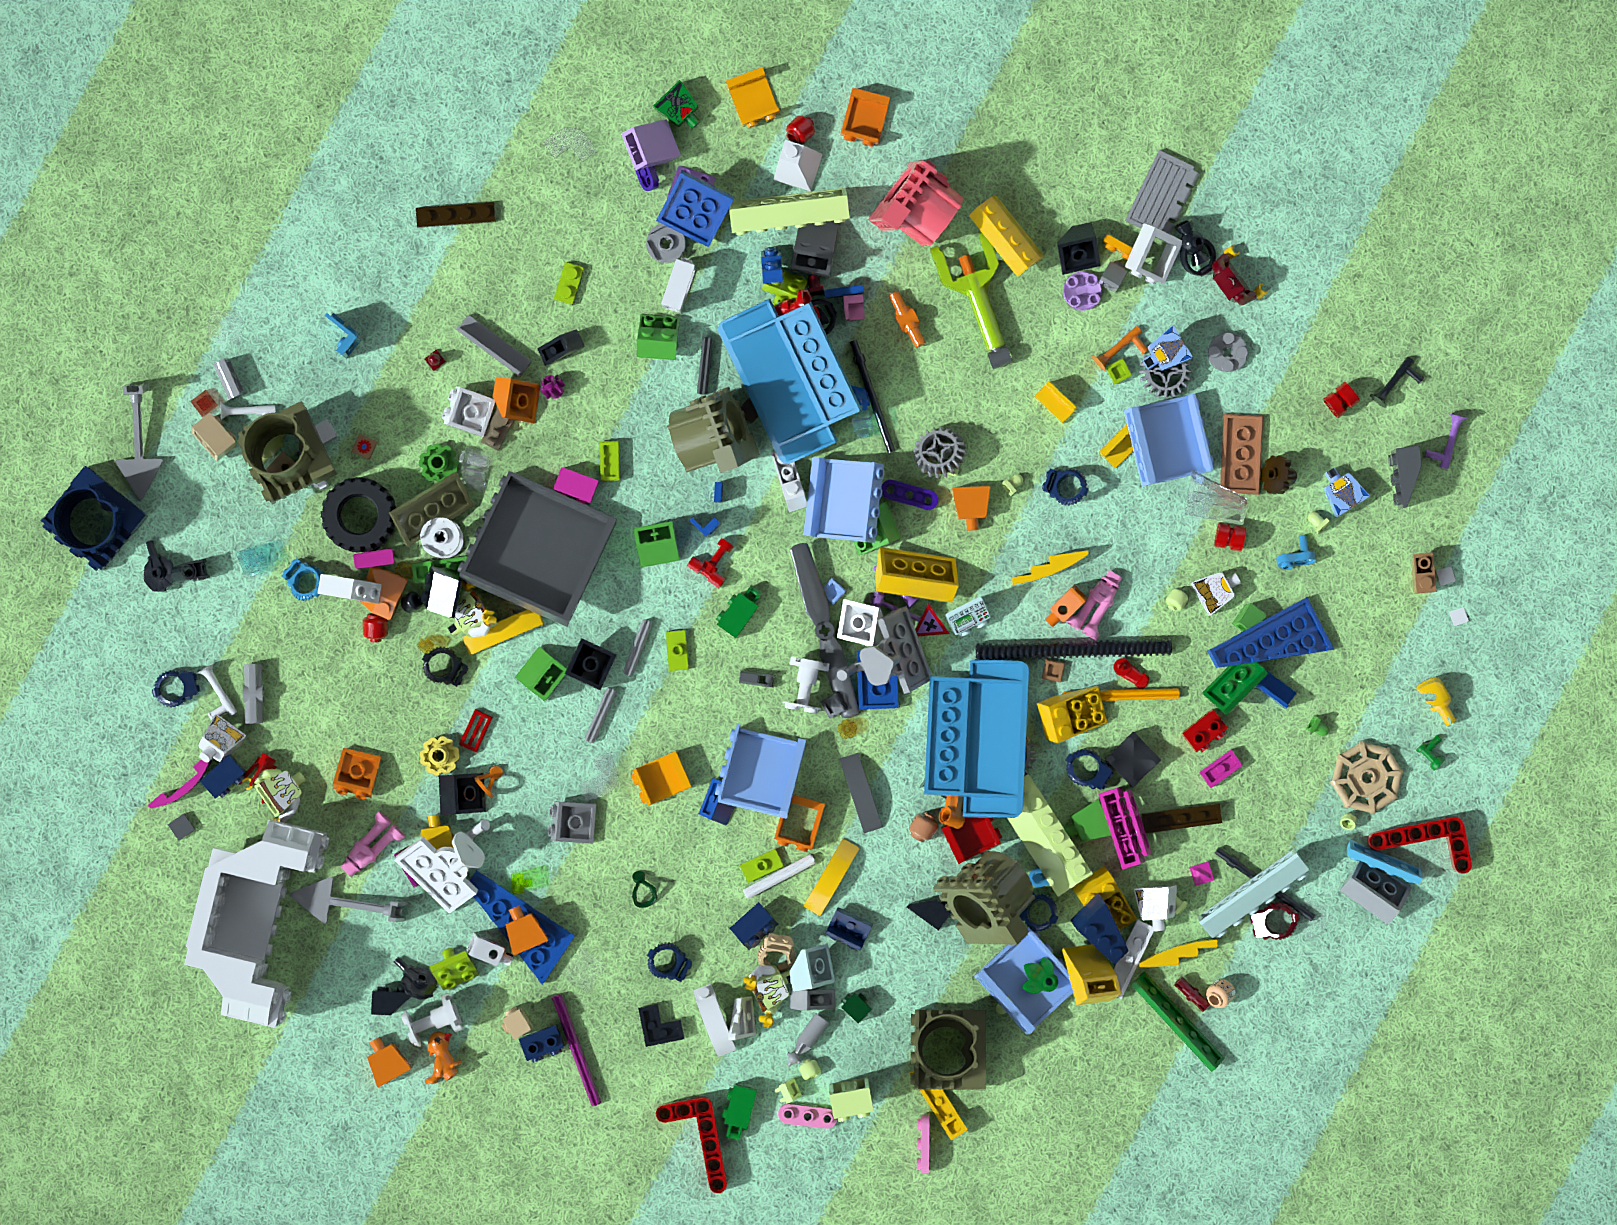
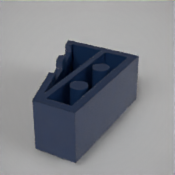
M1097 893L1070 921L1081 935L1113 964H1116L1129 950L1105 901Z

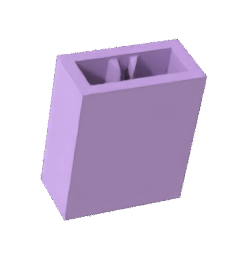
M667 119L635 126L622 133L635 171L668 163L681 156Z

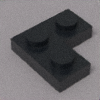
M658 1004L638 1008L646 1047L685 1039L681 1019L661 1023Z

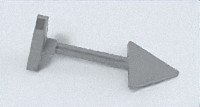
M128 383L123 386V394L130 395V402L133 408L135 459H117L115 462L138 499L143 500L163 459L143 458L141 402L142 394L149 391L148 383L141 385Z
M333 877L290 893L294 900L323 924H326L328 921L330 905L383 913V915L388 916V921L391 922L406 921V917L400 916L402 914L401 907L408 906L407 901H391L390 904L385 903V905L332 897Z

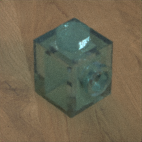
M256 546L236 553L244 575L254 577L261 574V570L265 568L263 564L266 563L263 553L258 552Z

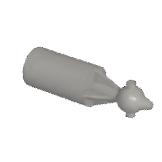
M817 1013L814 1014L797 1038L795 1052L787 1053L789 1060L787 1066L790 1067L793 1064L801 1063L800 1055L813 1048L830 1024L826 1019Z

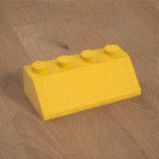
M996 195L991 196L980 204L969 215L1017 277L1045 257Z
M880 547L875 574L876 591L953 602L959 586L956 559Z

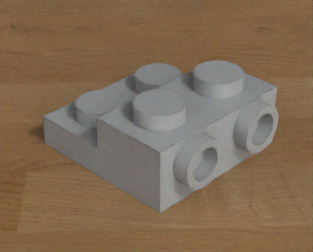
M554 801V805H551L549 810L550 817H553L552 825L548 827V836L551 837V840L593 844L596 804Z

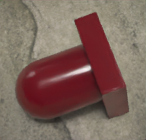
M815 274L808 277L809 288H807L810 296L824 294L819 277Z
M437 350L424 359L433 371L446 362Z

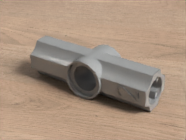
M244 664L245 685H243V702L245 703V724L263 723L264 697L262 691H264V685H262V664Z

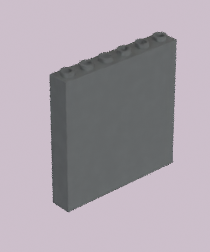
M509 471L507 476L503 475L500 480L499 486L501 489L499 493H494L490 502L493 504L491 509L485 511L482 518L485 522L482 527L478 526L474 537L476 540L474 544L470 543L466 551L468 555L466 561L462 560L459 565V578L568 627L613 532L617 519Z

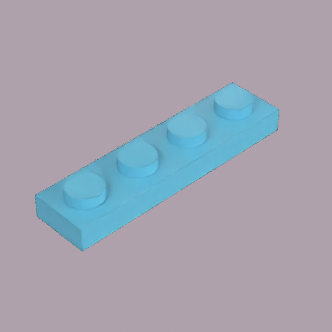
M1352 840L1347 844V855L1355 861L1365 862L1372 868L1382 869L1389 875L1399 876L1409 883L1414 882L1419 885L1423 879L1421 868Z

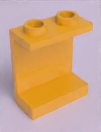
M763 67L726 80L743 127L752 128L757 126L760 120L765 119L767 122L777 118L776 114H779V109L775 103Z
M677 751L632 770L634 774L631 775L635 786L639 784L642 791L639 793L643 804L647 803L648 806L692 787Z

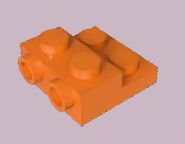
M343 748L333 781V789H336V792L341 795H347L348 792L353 793L356 798L366 800L367 797L371 798L381 763V756Z

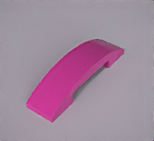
M201 759L193 766L197 771L194 777L170 797L166 792L161 793L148 804V807L165 806L184 797L205 776L212 759L209 762Z

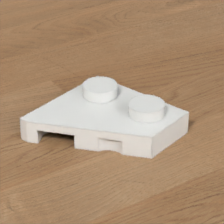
M752 996L735 998L729 1040L756 1036Z

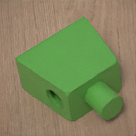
M1099 799L1094 800L1070 815L1073 824L1063 827L1069 837L1078 834L1081 842L1111 835Z

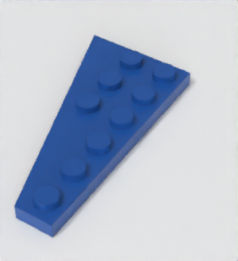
M1306 597L1207 650L1215 667L1221 668L1331 651L1334 648Z
M476 870L470 879V882L478 889L473 897L509 943L506 924L513 921L509 910L519 905L524 916L533 913L547 934L548 941L518 954L543 985L575 935Z

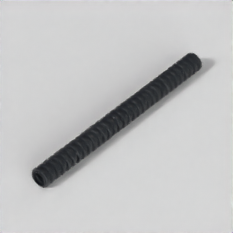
M1161 638V640L1155 639V641H1152V639H1149V641H1146V639L1142 641L1136 639V641L1124 639V641H1121L1119 639L1117 642L1115 640H1112V642H1109V640L1105 642L1103 640L1099 642L1087 640V642H1084L1082 640L1081 642L1075 641V643H1072V641H1069V643H1066V641L1062 643L1056 641V643L1044 641V643L1038 642V644H1035V642H1032V644H1029V642H1026V644H1023V642L1019 644L1007 642V644H1004L1002 642L999 645L998 643H995V645H992V643H989V645L977 643L975 645L977 661L982 658L983 660H986V658H989V660H992V658H995V660H998V658L1002 660L1014 658L1016 660L1017 658L1023 659V657H1026V659H1029V657H1032V659H1035V657H1038V659L1042 657L1054 659V657H1057L1058 659L1060 656H1063V658H1066V656H1069V658H1072V656H1075V658H1078V656L1082 658L1094 656L1096 658L1097 656L1103 657V655H1106V657H1109V655H1112V657H1115V655H1118V657L1131 655L1133 657L1134 655L1140 656V654H1143V656H1146V654H1149V656H1152V654H1155V656L1159 654L1161 656L1165 654L1170 656L1172 654V641L1170 638H1167V640Z

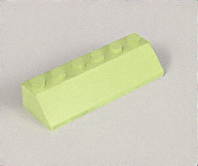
M846 188L733 201L729 208L732 233L736 232L737 235L747 234L751 230L766 232L768 228L784 230L787 229V226L795 225L796 228L807 226L808 223L824 225L826 221L833 220L834 223H841L850 218Z
M1027 774L1024 776L1022 813L1016 818L1007 819L1053 891L1059 897L1091 877L1093 873L1034 781Z

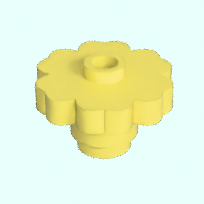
M441 736L437 740L432 737L423 744L425 750H422L419 754L421 758L420 763L427 765L426 770L428 773H432L435 776L441 773L448 775L456 769L455 762L459 761L460 755L459 748L453 746L452 739ZM439 752H442L444 755L441 760L436 757Z

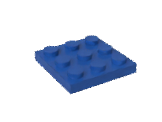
M681 170L656 221L709 247L735 197Z

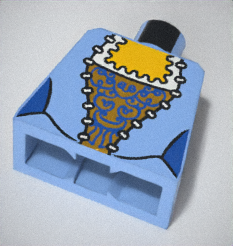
M1171 326L1147 347L1151 355L1142 359L1148 370L1158 364L1163 371L1192 359L1193 356L1175 327Z
M1334 467L1324 473L1331 484L1323 489L1336 517L1369 497V494L1349 472L1340 476Z

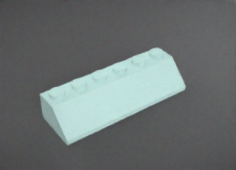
M1294 848L1199 915V923L1212 938L1215 936L1217 938L1221 937L1227 932L1226 928L1241 923L1243 916L1248 913L1252 915L1258 911L1260 904L1271 902L1277 892L1288 890L1292 886L1290 883L1294 880L1300 881L1308 875L1309 867Z

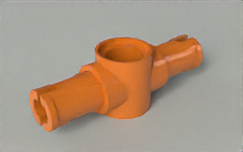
M899 291L890 294L888 297L896 310V316L894 317L899 323L901 331H905L906 334L908 333L915 348L923 346L926 342L919 330L920 321L912 307L906 306Z

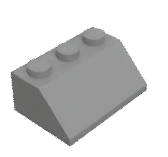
M1359 860L1345 879L1340 891L1386 924H1389L1401 911L1412 887L1398 877L1389 875L1382 869L1372 868L1367 863Z

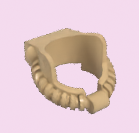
M769 933L758 950L757 958L759 964L770 966V962L765 958L767 953L779 951L787 956V960L778 964L777 969L780 973L790 969L795 961L793 937Z

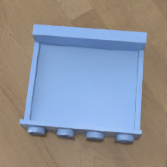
M1195 393L1124 410L1142 487L1214 470V460L1208 448L1209 440L1204 432L1205 423L1199 411L1200 402L1196 398Z
M813 457L803 535L875 543L877 518L880 514L879 501L882 496L881 485L884 477V464Z
M737 723L736 730L732 729L729 739L732 741L731 748L727 747L725 759H728L726 766L722 765L720 777H723L722 783L717 784L715 795H718V802L787 819L806 747V740L799 738L798 742L750 731L740 728V724Z
M1029 927L1027 928L1029 933L1018 945H1007L974 975L1026 1035L1032 1033L1038 1024L1073 993L1065 962L1061 958L1057 959L1052 954L1054 952L1047 943L1043 944L1039 939L1041 937L1039 933ZM1046 957L1054 965V974L1058 978L1057 988L1051 992L1041 991L1038 994L1026 992L1022 985L1029 978L1025 973L1024 965L1027 963L1039 964L1041 959ZM1047 978L1046 984L1050 986L1052 984V980L1050 978Z

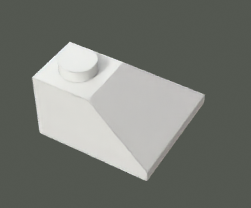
M785 140L773 180L811 192L823 154L804 145Z
M844 599L837 638L869 646L879 645L884 638L877 621L883 617L881 608Z

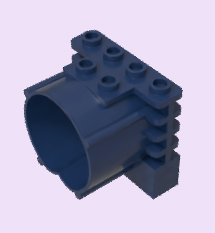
M84 466L72 480L68 489L63 492V495L40 521L44 523L42 527L49 533L55 534L54 539L61 545L69 547V551L74 556L88 559L90 567L96 571L98 569L103 571L131 535L147 519L148 515L91 468ZM89 498L97 499L103 510L113 512L111 532L98 545L82 543L74 536L70 527V516L73 509L78 503Z

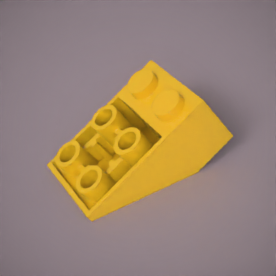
M1098 686L1053 696L1037 703L1046 740L1055 743L1063 742L1107 723Z
M1105 866L1072 888L1083 907L1099 893L1105 901L1119 931L1137 920V917Z
M1094 945L1062 949L1076 1005L1111 1001L1122 994L1116 973L1105 955Z

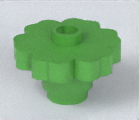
M438 443L427 447V453L420 455L419 466L423 468L422 475L430 482L434 480L439 482L452 473L458 472L459 461L454 459L456 452L448 445L443 447ZM437 460H441L443 462V465L441 467L436 466Z

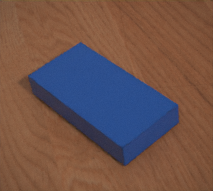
M862 285L826 289L824 291L825 299L864 294Z

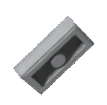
M223 358L215 362L213 366L228 399L233 400L244 395L245 392L230 359Z

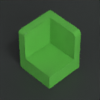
M1246 604L1232 624L1243 632L1263 621L1266 614L1254 604Z

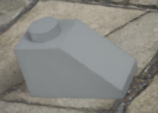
M1110 261L1098 283L1115 293L1127 273V270L1124 269L1125 265L1118 261L1114 263Z
M791 989L790 1009H835V989H806L799 991Z

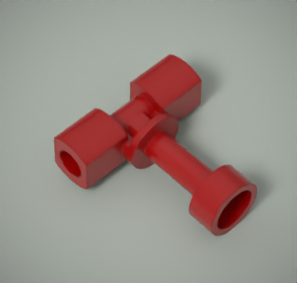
M723 538L717 543L720 547L709 562L705 560L702 563L693 556L687 564V567L697 574L701 573L708 578V582L718 589L726 579L716 573L718 568L715 566L726 551L730 553L734 548L733 545Z

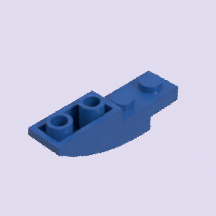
M767 247L765 251H761L763 284L783 282L781 250H776V247Z

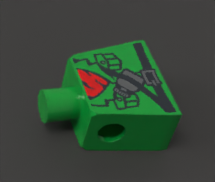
M680 80L653 105V108L678 127L686 122L694 129L701 122L694 114L698 109V105Z

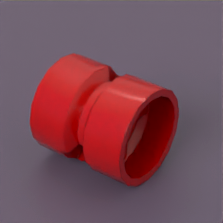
M1343 382L1336 388L1335 393H1329L1323 398V401L1336 418H1340L1347 412L1348 407H1354L1360 402V399L1354 390L1346 382Z
M1219 522L1214 547L1226 548L1229 546L1230 550L1242 552L1246 527L1235 525L1231 528L1230 524Z

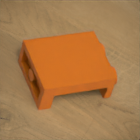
M852 87L840 133L841 136H844L843 139L850 142H855V139L863 141V145L874 147V144L878 145L890 97Z

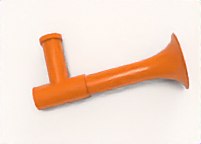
M1135 326L1106 353L1097 357L1092 355L1093 360L1103 371H1106L1107 362L1131 341L1143 355L1148 351V348L1138 337L1142 333L1141 329Z

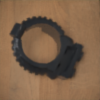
M444 646L436 647V649L433 648L429 653H425L422 658L424 661L423 672L427 679L434 683L444 682L445 685L452 684L456 687L462 683V677L467 673L468 666L462 663L460 657H456L457 655L454 654L455 652L452 649ZM440 653L449 655L452 665L450 671L443 676L433 675L429 668V661L432 656L434 657Z

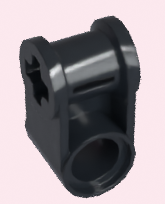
M199 559L173 567L171 569L172 580L176 583L209 579L210 575L207 574L205 565L207 560Z

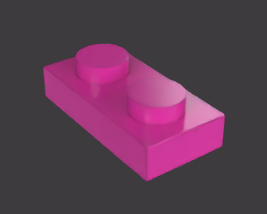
M1230 749L1199 773L1207 785L1212 788L1243 765Z

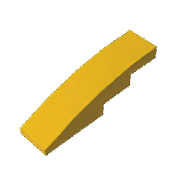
M1088 550L1048 556L1049 564L1030 567L1031 575L1012 577V586L1053 575L1087 556Z
M527 609L497 622L498 624L490 628L486 636L469 638L466 635L462 638L469 655H472L545 623L541 615Z
M1217 939L1193 941L1170 947L1141 960L1138 963V967L1179 965V957L1198 956V948H1217Z

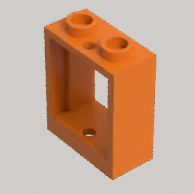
M793 795L791 803L818 810L809 843L780 835L785 820L780 817L774 839L778 840L777 844L787 847L789 843L797 845L796 849L807 852L808 849L812 850L825 804Z

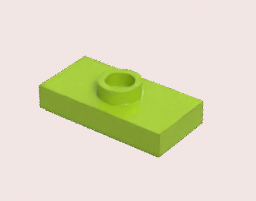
M620 441L600 442L601 481H621Z
M686 631L666 632L669 671L689 670Z
M773 849L740 864L747 883L783 867V864L776 849Z

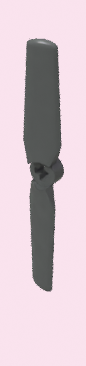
M799 543L790 548V553L805 610L816 626L815 634L820 639L821 661L830 664L829 671L825 672L833 694L839 692L847 707V710L840 713L841 717L852 718L859 714V708L851 677L848 676L844 681L839 680L837 677L838 670L848 666L843 648L834 637L835 629L830 622V604L809 545L807 543ZM822 625H825L826 628L830 627L831 631H828L827 636L819 632L822 629Z

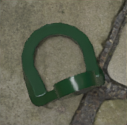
M634 872L632 878L636 884L632 892L633 902L639 908L649 907L657 900L656 888L645 881L644 872ZM640 883L648 887L652 893V898L647 902L641 903L637 901V891Z

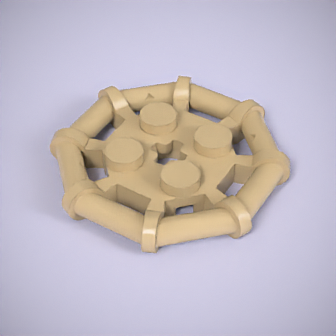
M1359 741L1357 745L1336 756L1337 761L1330 784L1335 788L1345 808L1349 807L1375 814L1377 810L1398 799L1397 795L1404 770H1401L1388 746L1381 747ZM1366 751L1380 754L1378 759L1369 758ZM1359 752L1362 757L1353 763L1347 760ZM1384 759L1387 760L1393 771L1387 772L1382 764ZM1343 766H1348L1347 778L1340 779ZM1365 772L1367 774H1372V777L1370 778V783H1368L1367 781L1363 782L1362 778L1364 777L1363 774ZM1388 776H1394L1391 790L1386 789ZM1347 783L1353 792L1350 797L1341 784ZM1381 792L1387 795L1374 803L1373 797ZM1357 795L1368 798V804L1354 800Z

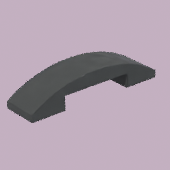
M855 753L840 758L863 832L868 833L883 828L859 754Z

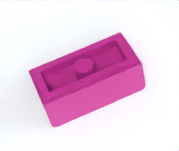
M393 549L356 553L353 555L354 565L356 569L393 564L395 554Z

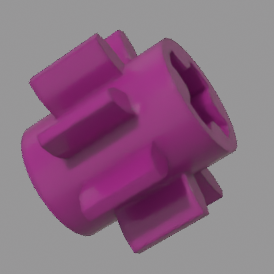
M548 375L542 380L541 385L543 387L540 390L547 399L550 397L557 399L564 393L563 387L566 384L558 375L555 377Z

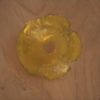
M404 561L398 563L395 568V574L411 579L413 577L412 564L409 562L405 563Z
M428 638L419 639L420 642L416 646L421 652L425 654L433 650L435 645Z
M846 719L838 725L837 730L842 738H853L856 735L857 726L854 722Z

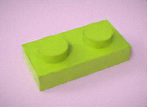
M565 262L554 300L573 305L584 267Z

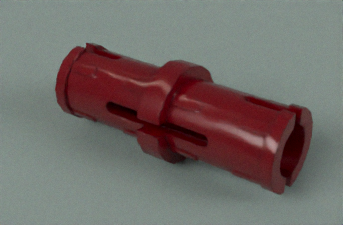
M1183 976L1174 983V986L1186 996V999L1193 1002L1202 1012L1210 1006L1208 1000L1198 992L1199 989L1197 987L1194 988Z

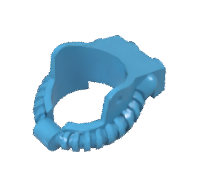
M297 558L293 560L289 568L283 571L282 575L288 581L287 585L291 587L290 590L293 596L298 600L307 601V599L310 600L314 597L318 598L320 595L318 594L320 576L323 574L321 570L316 566L309 565L308 562L303 563ZM314 573L317 578V587L312 592L302 594L298 587L300 578L304 574Z

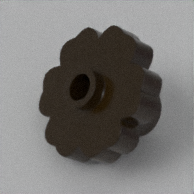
M1270 456L1265 461L1266 467L1261 470V481L1264 482L1263 489L1269 494H1284L1289 489V486L1293 485L1297 480V473L1290 467L1291 460L1286 456Z

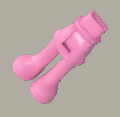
M1109 570L1106 576H1102L1096 586L1090 589L1089 596L1077 615H1071L1065 622L1080 631L1096 602L1099 603L1092 618L1082 630L1083 634L1097 640L1100 635L1098 631L1099 623L1108 608L1114 604L1113 600L1117 590L1120 588L1118 585L1122 577Z
M380 811L374 816L376 823L360 841L354 843L353 849L345 857L346 861L340 866L351 877L357 871L360 872L361 869L375 862L378 854L393 840L401 841L405 838L404 833L399 828L396 829L397 826L393 824L372 848L369 847L371 842L392 823Z

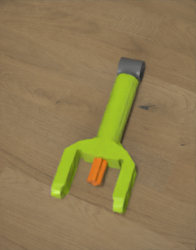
M978 231L989 270L983 269L976 272L970 254L958 258L964 276L957 278L953 282L943 252L939 250L938 246L930 248V252L941 284L953 291L968 296L987 351H991L988 353L993 369L1011 364L1012 359L1008 348L1003 347L1005 342L986 291L999 263L992 244L981 231Z

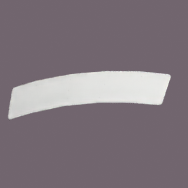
M1451 566L1437 570L1441 586L1455 582ZM1464 607L1449 612L1454 626L1468 622Z

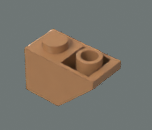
M1433 552L1413 554L1412 580L1414 594L1437 592Z

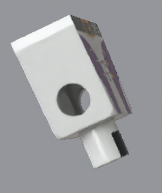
M477 933L473 934L466 949L468 955L494 966H498L499 962L509 966L513 959L512 954L505 952L503 945ZM491 950H495L496 952L494 955H489V952Z

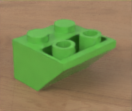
M641 314L637 337V357L676 360L680 317Z
M887 502L879 504L880 514L877 518L875 543L853 541L859 556L901 539Z
M672 521L633 528L641 568L680 561Z
M538 647L515 678L546 702L565 678L567 668L541 647Z

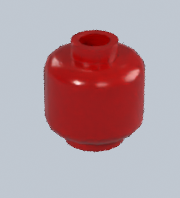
M798 115L786 126L788 140L800 145L805 144L815 134L813 120L807 116Z
M368 613L367 617L362 620L363 636L370 639V642H381L382 638L388 635V619Z

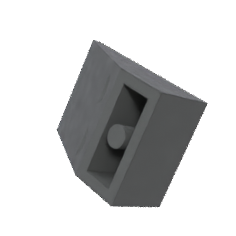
M834 220L826 221L824 225L808 223L807 226L798 228L791 271L830 277L839 223H834Z
M1419 446L1397 448L1391 450V454L1388 455L1389 467H1393V474L1390 475L1391 485L1395 486L1396 494H1393L1394 505H1398V509L1408 507L1422 466Z

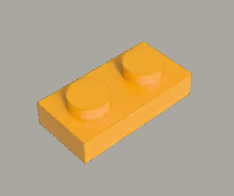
M1109 234L1105 236L1102 242L1107 250L1113 253L1115 251L1122 253L1121 257L1125 260H1128L1133 249Z

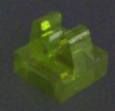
M523 873L511 874L513 894L525 893L524 887H533L532 879H524Z

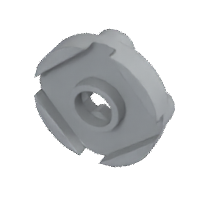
M659 224L648 234L646 241L648 253L654 260L660 263L675 262L676 259L682 256L685 250V237L683 234L663 224ZM664 238L672 242L669 244L670 248L668 249L660 246Z
M1232 333L1216 336L1208 348V358L1211 365L1222 372L1238 370L1245 363L1248 354L1246 344L1242 338ZM1224 348H1231L1233 350L1231 352V354L1233 355L1231 358L1229 356H1223Z

